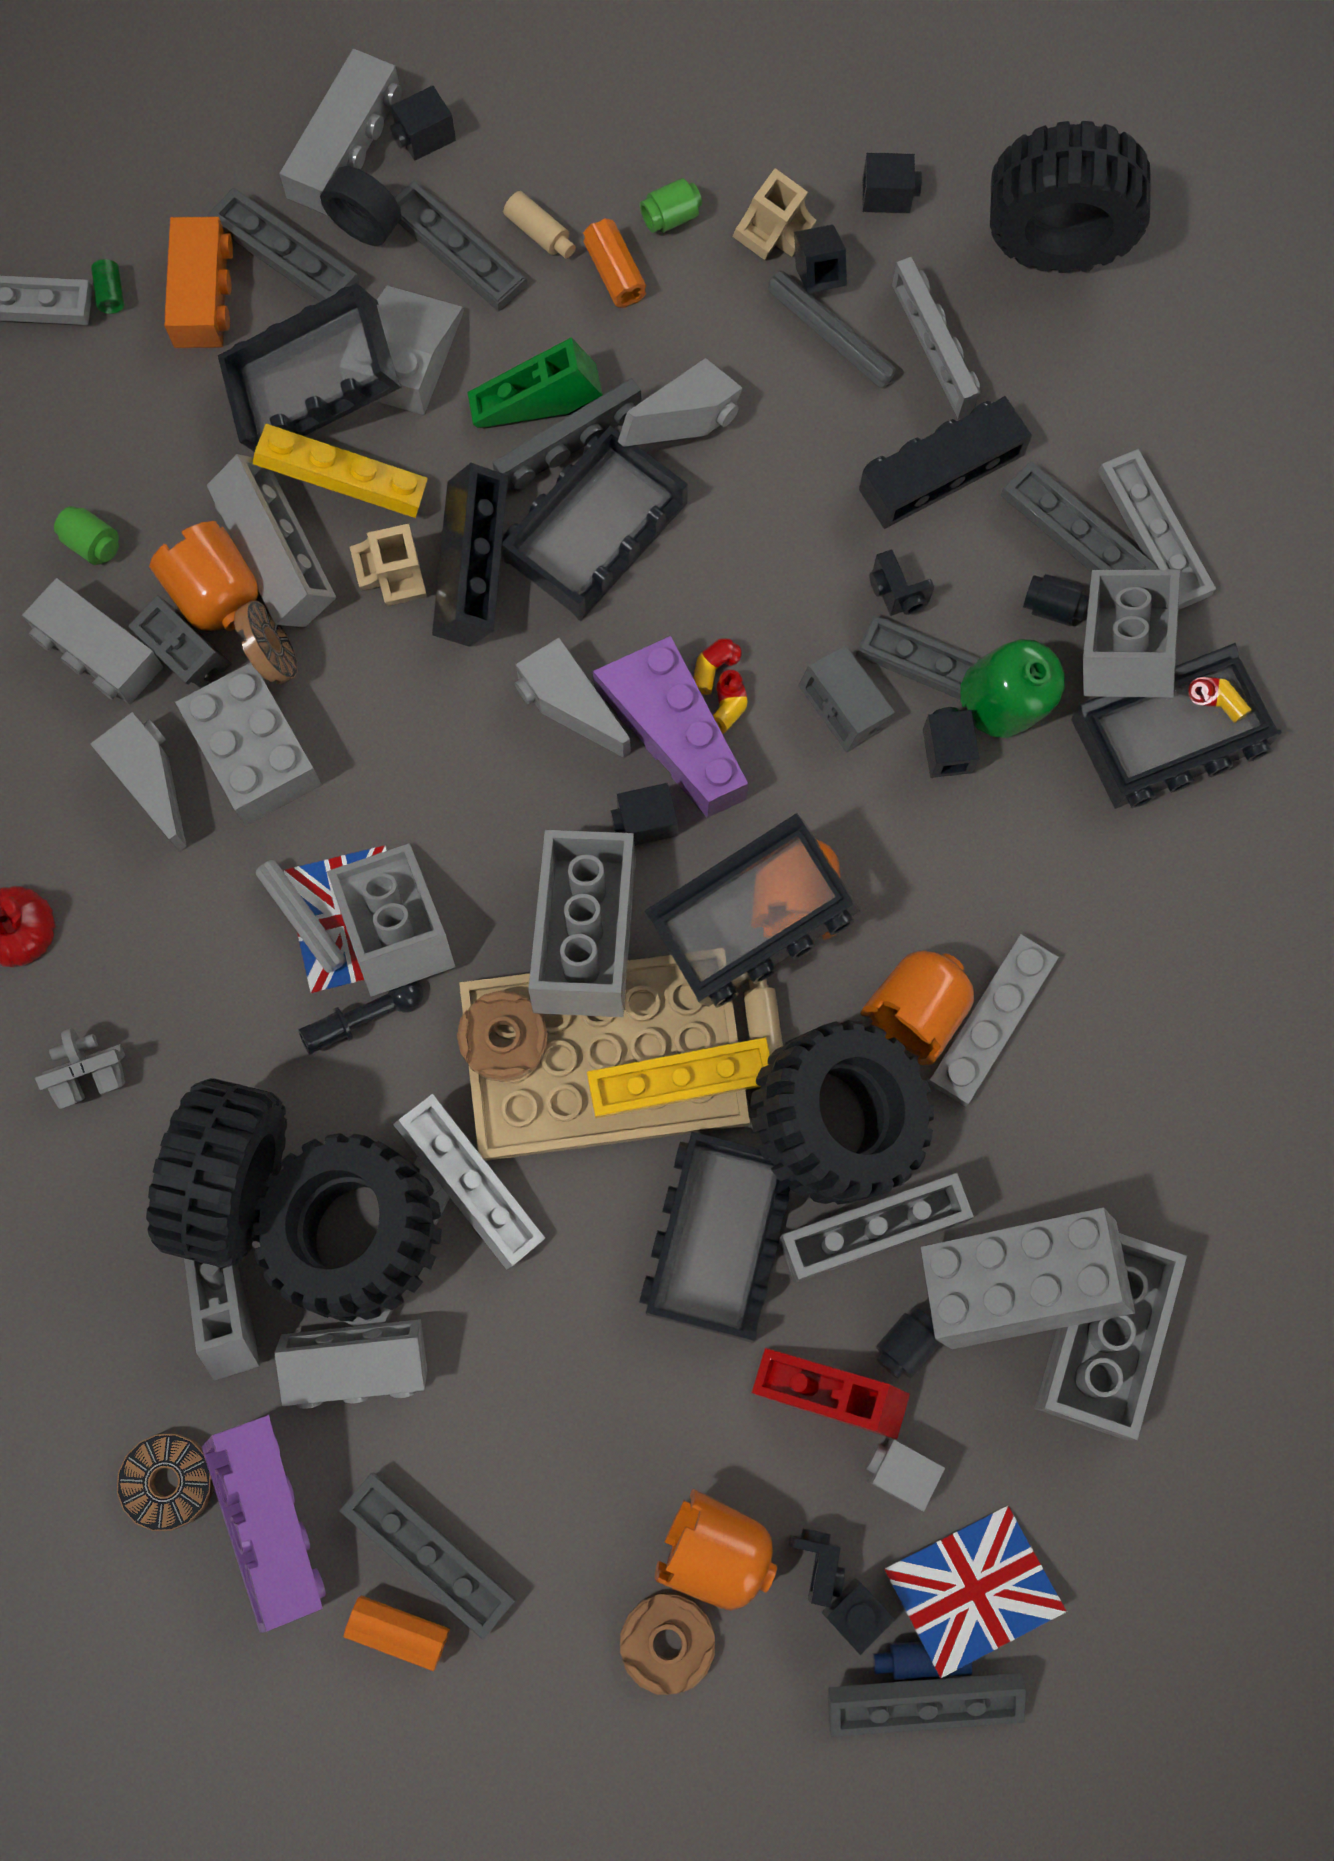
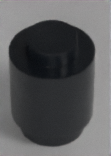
M1045 574L1044 578L1033 575L1023 608L1032 610V615L1071 626L1073 618L1082 620L1089 596L1082 594L1084 585Z
M915 1307L910 1314L904 1313L876 1345V1348L881 1353L877 1361L897 1379L903 1373L912 1378L940 1345V1342L935 1339L932 1318L921 1309Z

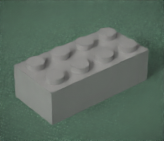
M545 830L528 988L533 1013L624 1017L636 864L634 833Z
M1104 1207L921 1247L935 1339L950 1349L1135 1314L1117 1221Z
M1119 1233L1135 1314L1058 1328L1034 1409L1124 1440H1138L1187 1256Z

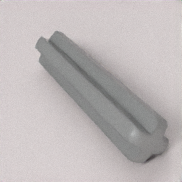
M269 860L258 867L256 870L257 877L324 970L331 973L340 968L346 962L345 956L277 862Z

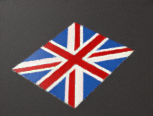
M386 845L284 870L287 878L346 958V962L340 968L328 973L298 934L310 993L364 980L327 871L387 851Z
M1009 1506L884 1569L940 1678L1067 1612Z

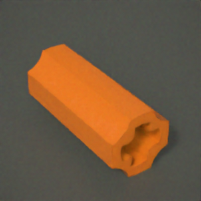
M604 218L599 222L591 223L583 232L585 236L583 242L615 306L626 308L633 303H638L647 294L645 291L647 285L614 220Z
M361 1595L357 1598L343 1637L434 1671L441 1658L450 1629Z

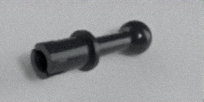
M415 981L389 990L388 994L345 1014L341 1012L339 1007L333 1009L334 1013L298 1029L302 1043L308 1054L311 1055L344 1038L350 1041L353 1039L352 1029L393 1010L402 1013L416 1010L423 1001V989Z

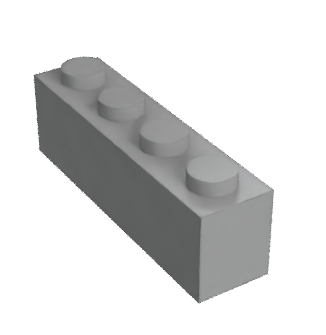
M356 49L351 51L279 173L287 199L327 215L321 204L320 195L339 167L362 168L367 149L372 141L377 140L382 133L384 120L392 109L391 105L399 102L401 99L402 87L399 85L395 65Z
M236 454L206 486L215 502L217 511L222 516L232 536L234 544L254 575L258 591L275 625L306 627L337 597L273 471L252 464L253 457Z
M955 1173L782 1234L779 1242L793 1281L797 1283L966 1223L974 1215L959 1176Z

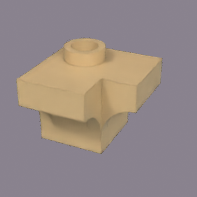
M774 168L753 197L747 212L736 227L732 237L764 260L775 246L792 257L795 254L794 232L811 229L817 221L805 206V198L808 192Z
M409 524L368 532V538L365 541L350 546L361 591L381 586L386 606L427 597Z

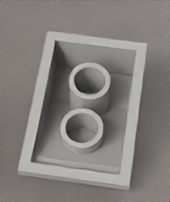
M386 286L377 299L379 303L377 308L395 373L402 388L376 400V402L425 415L464 309L462 306ZM362 324L358 325L354 331L340 366L343 380L354 378L361 383L375 376L372 371V359Z
M410 843L327 871L371 997L455 968L445 931Z

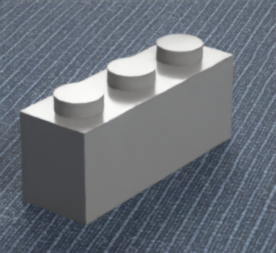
M58 578L22 614L23 618L32 628L28 634L34 641L47 651L54 646L63 653L60 659L78 675H81L84 671L95 678L92 684L111 700L119 696L130 705L163 669L162 664L150 648Z
M421 1319L281 1334L275 1350L282 1406L296 1405L298 1408L308 1409L317 1407L326 1401L343 1400L346 1403H360L368 1400L371 1396L389 1394L393 1398H406L416 1394L417 1391H424L428 1370Z

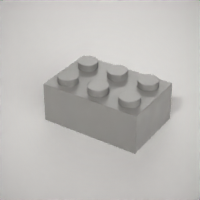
M1092 570L1083 654L1084 696L1174 698L1180 570Z
M251 662L175 702L230 803L245 826L322 785L263 678Z

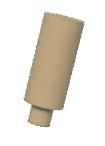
M517 191L508 199L504 206V215L550 255L559 253L567 259L574 253L576 246L568 240L569 231L525 193Z
M767 979L755 984L750 980V990L743 993L749 1039L754 1040L766 1037L769 1054L771 1055L777 1048L783 1046L775 988H768Z

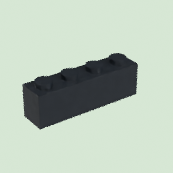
M1006 396L993 403L985 401L976 406L970 415L958 421L951 419L944 422L936 429L935 433L921 440L917 437L908 441L901 447L899 452L887 458L880 456L873 459L865 466L862 472L859 491L882 527L886 529L1021 458L1026 453L1032 434Z
M472 462L447 481L432 629L433 636L469 647L494 631L508 475Z

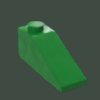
M572 337L467 392L472 422L477 428L568 414L603 396L596 363Z

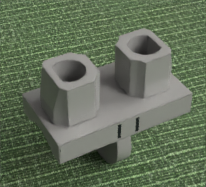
M69 1028L61 1032L63 1045L49 1049V1053L54 1062L66 1057L69 1058L70 1062L42 1072V1075L35 1077L39 1090L48 1088L54 1102L61 1109L80 1102L85 1098L77 1077L87 1073H92L100 1094L122 1087L125 1084V1079L120 1061L126 1055L120 1043L85 1056L84 1051L98 1046L95 1035L91 1034L79 1038L75 1030Z

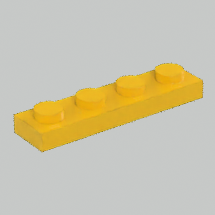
M269 424L264 426L252 463L413 518L417 516L428 480L427 477Z
M764 1037L587 1071L595 1119L761 1087L756 1084V1078L760 1069L768 1065L767 1062L770 1054L767 1039Z

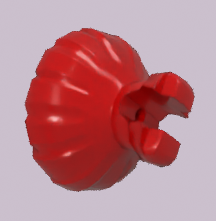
M23 886L3 887L0 889V965L12 968L16 966L23 967L42 956L47 951L48 946L51 945L54 937L53 930L56 928L53 910L47 900L43 899L32 889H26Z

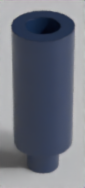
M922 1642L890 1644V1652L873 1653L875 1674L892 1673L894 1681L940 1678ZM972 1662L944 1677L971 1676Z

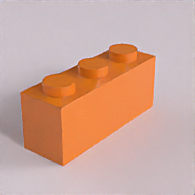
M170 217L164 326L174 348L223 347V332L230 329V315L228 306L225 305V295H231L232 290L231 275L226 266L227 259L233 258V242L231 234H225L219 217Z

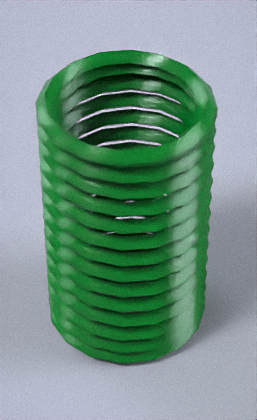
M110 259L97 260L91 265L96 306L101 312L117 313L124 308L119 266Z

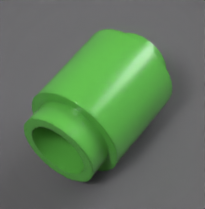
M680 178L648 193L647 199L640 202V211L646 226L652 233L659 230L664 233L698 217V207L702 206V199L698 188L693 182L689 184L684 178Z
M69 506L61 511L55 520L54 531L58 535L60 542L92 565L108 562L116 555L119 548L118 532L87 509Z

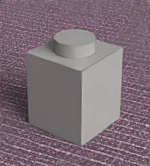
M891 1439L888 1440L885 1447L879 1443L877 1444L866 1466V1470L872 1472L868 1483L923 1512L945 1470L943 1466Z

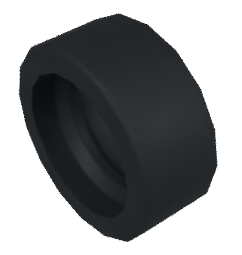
M339 167L320 195L324 210L339 228L360 242L372 246L383 245L402 217L400 206L389 190L373 176L354 167Z

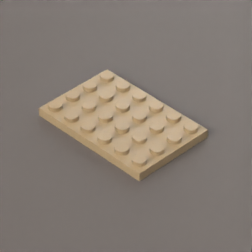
M725 948L684 953L701 982L727 966ZM672 955L628 960L624 1017L543 1014L548 1032V1041L545 1055L534 1070L520 1079L500 1082L485 1079L469 1067L478 1153L485 1161L691 1134V1132L698 1133L749 1126L750 1119L745 1090L595 1119L587 1071L738 1043L732 1001L717 1008L714 1004L707 1007L699 1003ZM530 973L459 982L463 1014L466 1009L468 1010L475 1003V1000L484 994L501 990L519 993L531 1001L528 990ZM499 1025L491 1032L490 1041L497 1047H507L515 1040L516 1032L509 1025Z

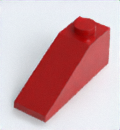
M767 1348L764 1349L752 1394L896 1440L898 1439L910 1393L890 1384Z

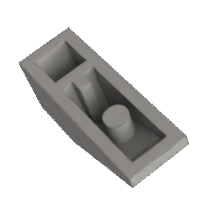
M705 358L627 411L618 443L626 447L706 436L720 425L726 427L738 413L739 407L736 404L742 387Z
M560 638L555 639L515 664L518 681L514 682L526 704L534 702L543 715L623 758L631 754L629 736Z
M131 712L94 740L91 746L180 852L187 846L170 760L160 746L166 739L150 720L142 724L134 713Z
M184 1258L196 1353L213 1380L216 1381L259 1367L254 1326L238 1264L221 1268Z

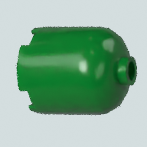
M1018 639L1003 644L991 651L966 671L960 685V702L962 707L972 710L973 719L976 721L974 726L978 730L992 737L1009 738L1032 727L1058 705L1065 689V673L1059 658L1049 647L1036 640Z

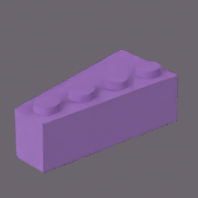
M671 636L593 671L594 688L603 701L606 700L616 711L618 718L628 729H632L645 744L648 752L655 760L658 759L671 773L673 780L707 818L746 800L748 782Z
M269 1415L212 1435L201 1448L259 1632H267L323 1609L320 1598L326 1595L324 1584L317 1568L313 1570L311 1568L307 1550H310L309 1538L303 1523L299 1522L294 1507L295 1496L289 1478L285 1475L279 1445L273 1432Z

